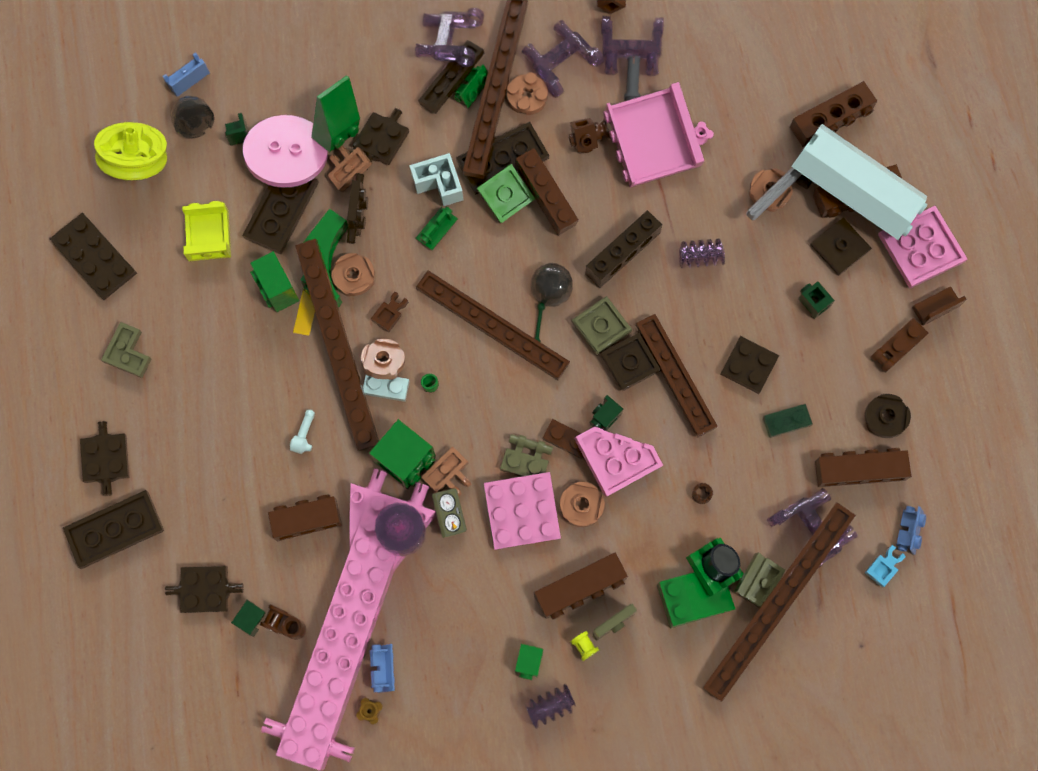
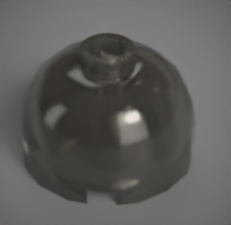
M186 96L176 101L170 115L175 131L182 134L184 138L203 136L206 134L204 130L208 129V127L211 129L215 120L210 106L203 99L196 96Z
M558 263L541 265L535 270L531 278V292L539 303L545 304V306H559V304L569 299L573 290V280L570 272Z

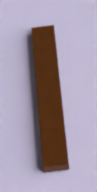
M429 270L417 284L416 289L554 379L559 380L570 364L569 360Z

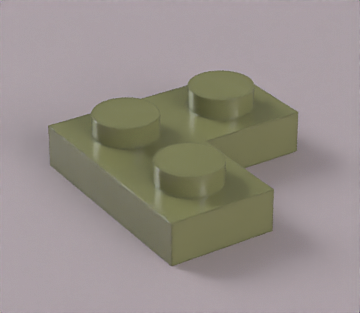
M120 322L101 361L143 378L152 359L133 350L142 331Z

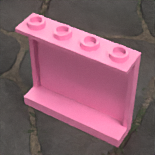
M679 82L671 84L670 88L612 106L610 103L606 104V111H603L606 123H610L612 129L609 131L612 143L616 142L618 148L616 156L618 162L623 164V178L625 182H629L630 187L697 168L704 163L701 148Z

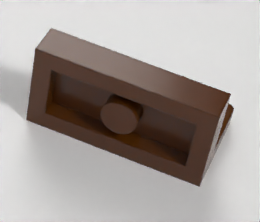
M950 286L915 304L912 309L924 326L959 308L967 299L965 296L958 298Z

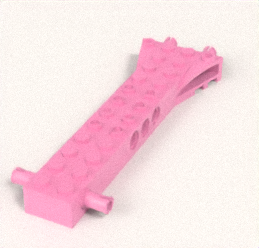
M378 469L373 470L368 487L364 488L351 483L350 551L288 723L283 724L266 718L263 724L272 726V728L262 726L261 730L262 733L280 738L281 742L276 756L319 771L325 769L330 755L350 762L352 756L343 753V751L353 754L354 747L335 742L346 706L393 573L412 549L418 538L422 536L424 530L437 516L436 511L423 506L429 486L416 482L410 501H403L380 492L387 473L384 471L379 472Z

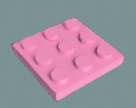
M936 206L923 211L920 215L917 214L911 223L913 227L906 236L902 235L898 240L884 230L878 234L909 288L919 285L968 260Z
M550 472L484 483L494 549L561 539Z

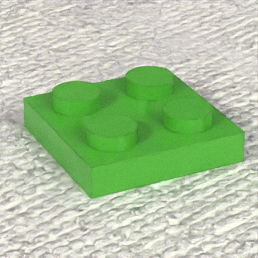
M512 164L476 188L499 223L504 222L535 200Z

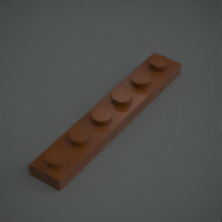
M656 314L637 322L635 326L660 367L661 373L697 438L716 429L717 424Z

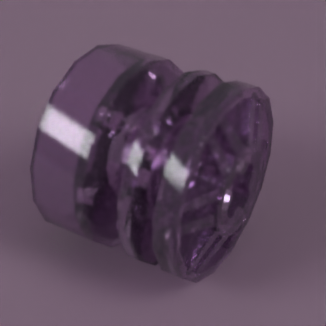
M394 503L386 506L380 511L375 521L377 539L386 551L395 556L414 554L425 541L426 527L419 512L407 503ZM402 523L405 530H400L397 533L394 527Z

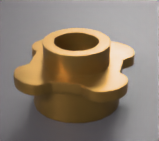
M363 698L360 702L359 712L356 714L357 719L360 721L367 720L370 724H376L379 721V711L382 710L383 706L380 702L374 703L368 698Z

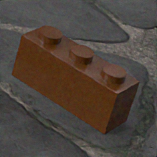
M330 495L319 496L316 501L312 502L301 500L295 503L296 506H277L273 508L274 511L268 512L273 539L277 542L342 526L337 500L334 496L330 497Z

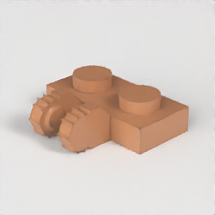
M341 146L339 150L345 157L342 162L334 154L329 157L336 168L328 176L341 192L352 184L356 173L362 174L372 165L371 161L359 147L350 153L346 147Z
M454 447L450 448L421 477L435 493L440 492L447 486L449 489H457L458 496L462 494L460 489L451 482L455 476L458 477L464 486L469 487L471 485V482L460 472L468 464V461Z

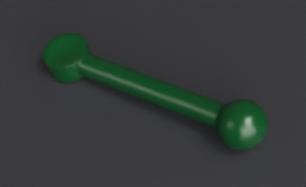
M543 303L537 305L539 311L534 339L541 342L539 335L542 313L545 310V304Z

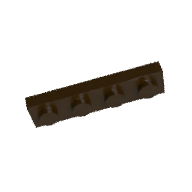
M467 40L418 100L419 104L436 114L485 54L484 49Z

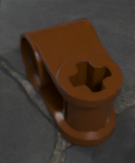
M271 604L268 608L270 610L264 622L260 623V626L294 640L300 639L305 635L306 625L303 621L289 615L288 612ZM297 622L299 625L298 631L295 634H290L289 628L291 624Z

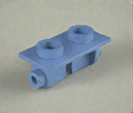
M906 506V510H903L901 526L908 527L909 529L908 531L899 530L896 544L899 551L907 552L908 548L915 555L916 549L921 547L922 536H919L921 527L924 528L926 514H924L920 506H918L917 511H915L914 507Z
M392 644L372 645V650H369L371 666H377V671H371V688H373L374 692L378 693L395 691Z

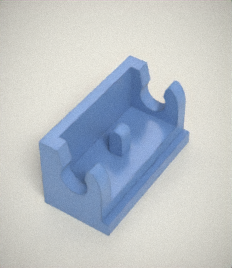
M196 52L192 54L194 58L192 61L170 77L166 74L162 76L165 83L177 97L210 74L205 62L198 57Z

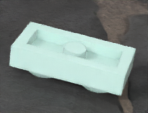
M366 375L363 390L365 395L405 402L410 381L400 377L389 380L376 379Z

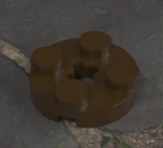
M894 394L879 395L866 407L865 422L867 429L882 438L897 437L910 424V409L908 406L906 407L900 397ZM889 411L893 419L886 421L882 414Z

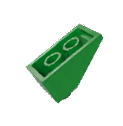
M347 75L319 94L316 99L311 138L329 153L335 148H340L348 138H353L359 132L360 115L351 81Z
M695 572L664 580L657 584L670 629L736 610L729 587L710 597Z

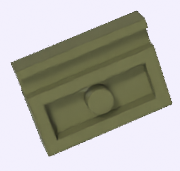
M755 553L734 592L761 608L779 583L785 569L770 559L765 558L760 553Z

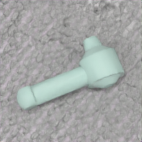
M306 410L298 434L290 441V451L302 454L305 451L310 452L312 450V445L308 444L306 435L315 416L313 410Z

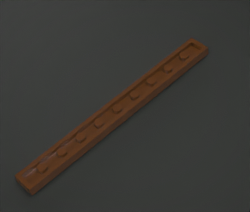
M507 0L463 168L464 176L484 179L528 0Z
M312 239L295 245L357 450L361 451L376 446L379 438L318 240Z
M836 502L703 686L706 691L721 702L724 700L856 516L854 513Z

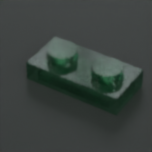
M806 404L763 417L770 438L813 425Z

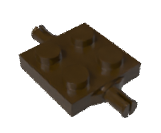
M395 108L389 118L372 112L353 143V148L359 147L362 149L371 163L372 161H381L390 165L410 132L407 127L397 122L402 111Z
M356 173L355 180H352L347 215L348 235L346 242L349 244H355L356 236H361V229H365L366 217H363L364 210L368 209V197H366V189H363L364 174Z
M102 421L98 422L99 435L80 439L82 479L84 483H102L103 496H111V482L130 478L127 437L125 433L108 434L107 422Z
M228 566L181 567L179 586H166L165 590L174 591H165V595H179L181 600L180 613L228 611L230 593H243L244 589L235 588L244 587L243 583L230 584Z

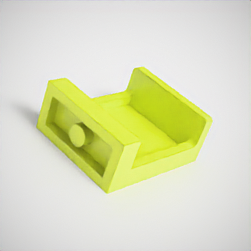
M212 201L209 204L191 203L188 206H183L182 212L185 215L186 246H183L187 260L199 261L231 257L229 212L225 203Z

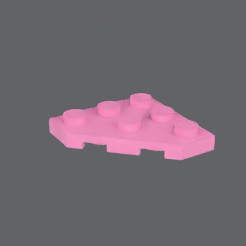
M593 427L574 437L605 497L663 466L652 445L643 444L631 438L604 431L598 427Z

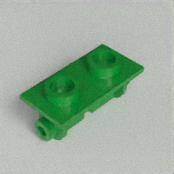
M484 64L481 67L472 68V71L465 79L468 84L462 83L454 93V99L457 102L463 101L468 109L485 87L488 71Z
M441 207L418 234L416 240L430 250H433L458 218L451 214L453 211L449 207Z

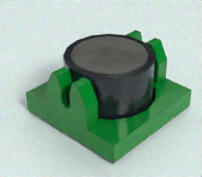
M721 537L707 543L686 557L710 597L740 580L744 574L740 569L738 553L732 547L725 544Z

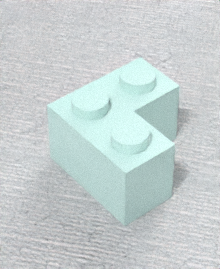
M450 153L409 165L417 194L438 188L443 206L463 201L462 188Z

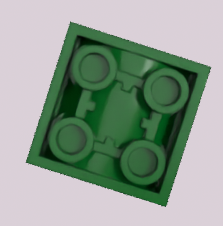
M399 419L369 453L374 463L406 489L410 486L414 487L415 483L421 479L420 474L424 469L428 470L436 460L434 459L436 455L433 446Z

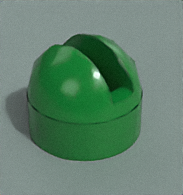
M434 374L424 375L421 379L422 388L429 393L435 392L439 386L438 378Z

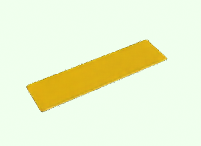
M304 290L302 291L293 333L309 336L315 309L311 296Z

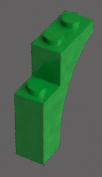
M329 209L304 242L312 239L318 240L339 308L342 301L333 286L331 265L335 249L347 231L348 223L346 219ZM303 275L300 279L304 286L302 289L310 295Z

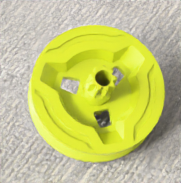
M135 122L117 123L101 130L94 140L97 166L104 173L114 178L123 180L146 179L162 171L167 163V142L164 135L146 124Z

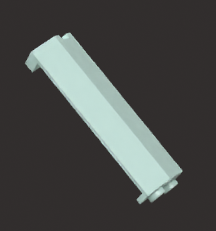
M821 124L791 166L897 240L902 235L906 236L913 227L911 225L912 221L928 205L925 203L927 200L925 194L823 124Z

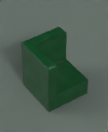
M238 113L239 121L225 124V135L230 146L244 143L249 133L242 113Z
M246 600L231 623L248 635L255 637L259 631L257 625L265 615V611L251 601Z

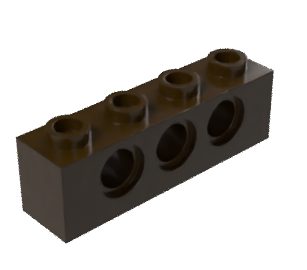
M647 210L586 265L585 274L601 288L660 234L663 224Z

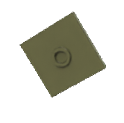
M607 296L572 319V323L596 355L632 332L631 327Z
M633 604L628 605L595 628L593 636L598 641L610 631L615 634L625 626L623 622L632 617L637 612V609Z

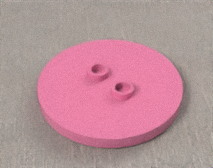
M292 115L274 116L259 122L249 131L243 143V156L248 170L258 180L276 187H295L314 179L324 168L328 151L311 138L313 123Z

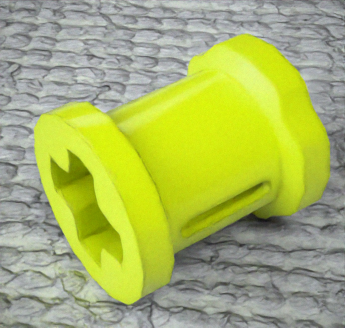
M587 630L571 640V644L575 645L582 655V661H585L599 651V648L595 647L589 639Z

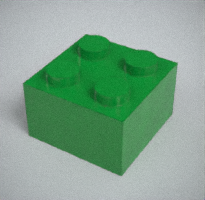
M274 251L250 263L254 269L250 273L269 308L274 307L276 312H279L300 301Z

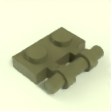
M511 434L509 443L516 444V450L506 449L500 470L520 477L546 473L549 461L541 459L542 453L551 455L553 447L546 445V442L540 440L536 442L526 439L527 436ZM523 448L536 450L535 455L531 456L522 453Z

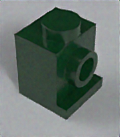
M818 281L813 285L809 283L803 287L798 298L812 314L811 317L813 319H816L829 309L835 301Z
M608 395L604 397V405L600 403L593 410L592 414L594 416L590 421L593 427L601 428L604 431H607L615 423L624 410Z

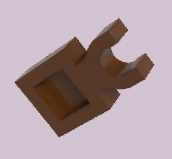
M397 292L392 294L390 303L383 302L371 318L374 323L388 332L391 331L402 315L399 310L405 308L409 303L406 298L401 303L395 302L399 297Z

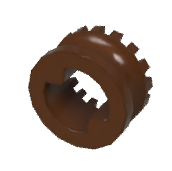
M602 120L601 123L594 122L595 128L599 130L600 140L603 137L609 138L610 135L608 128H606L605 120Z
M706 483L697 484L692 492L694 501L699 504L708 503L713 496L712 487ZM704 488L705 493H708V498L700 499V495L696 493L697 490Z

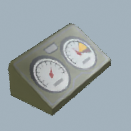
M454 488L432 494L442 537L445 538L466 532L467 528L457 489Z

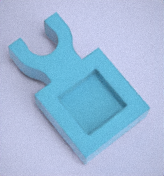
M893 545L887 549L885 558L879 555L865 572L882 588L886 586L898 571L894 565L903 561L906 557L902 553L898 558H894L892 552L896 547Z

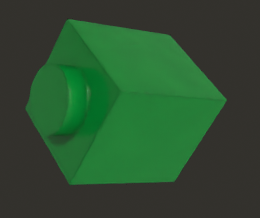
M521 644L515 672L519 673V678L532 681L533 677H538L544 649Z

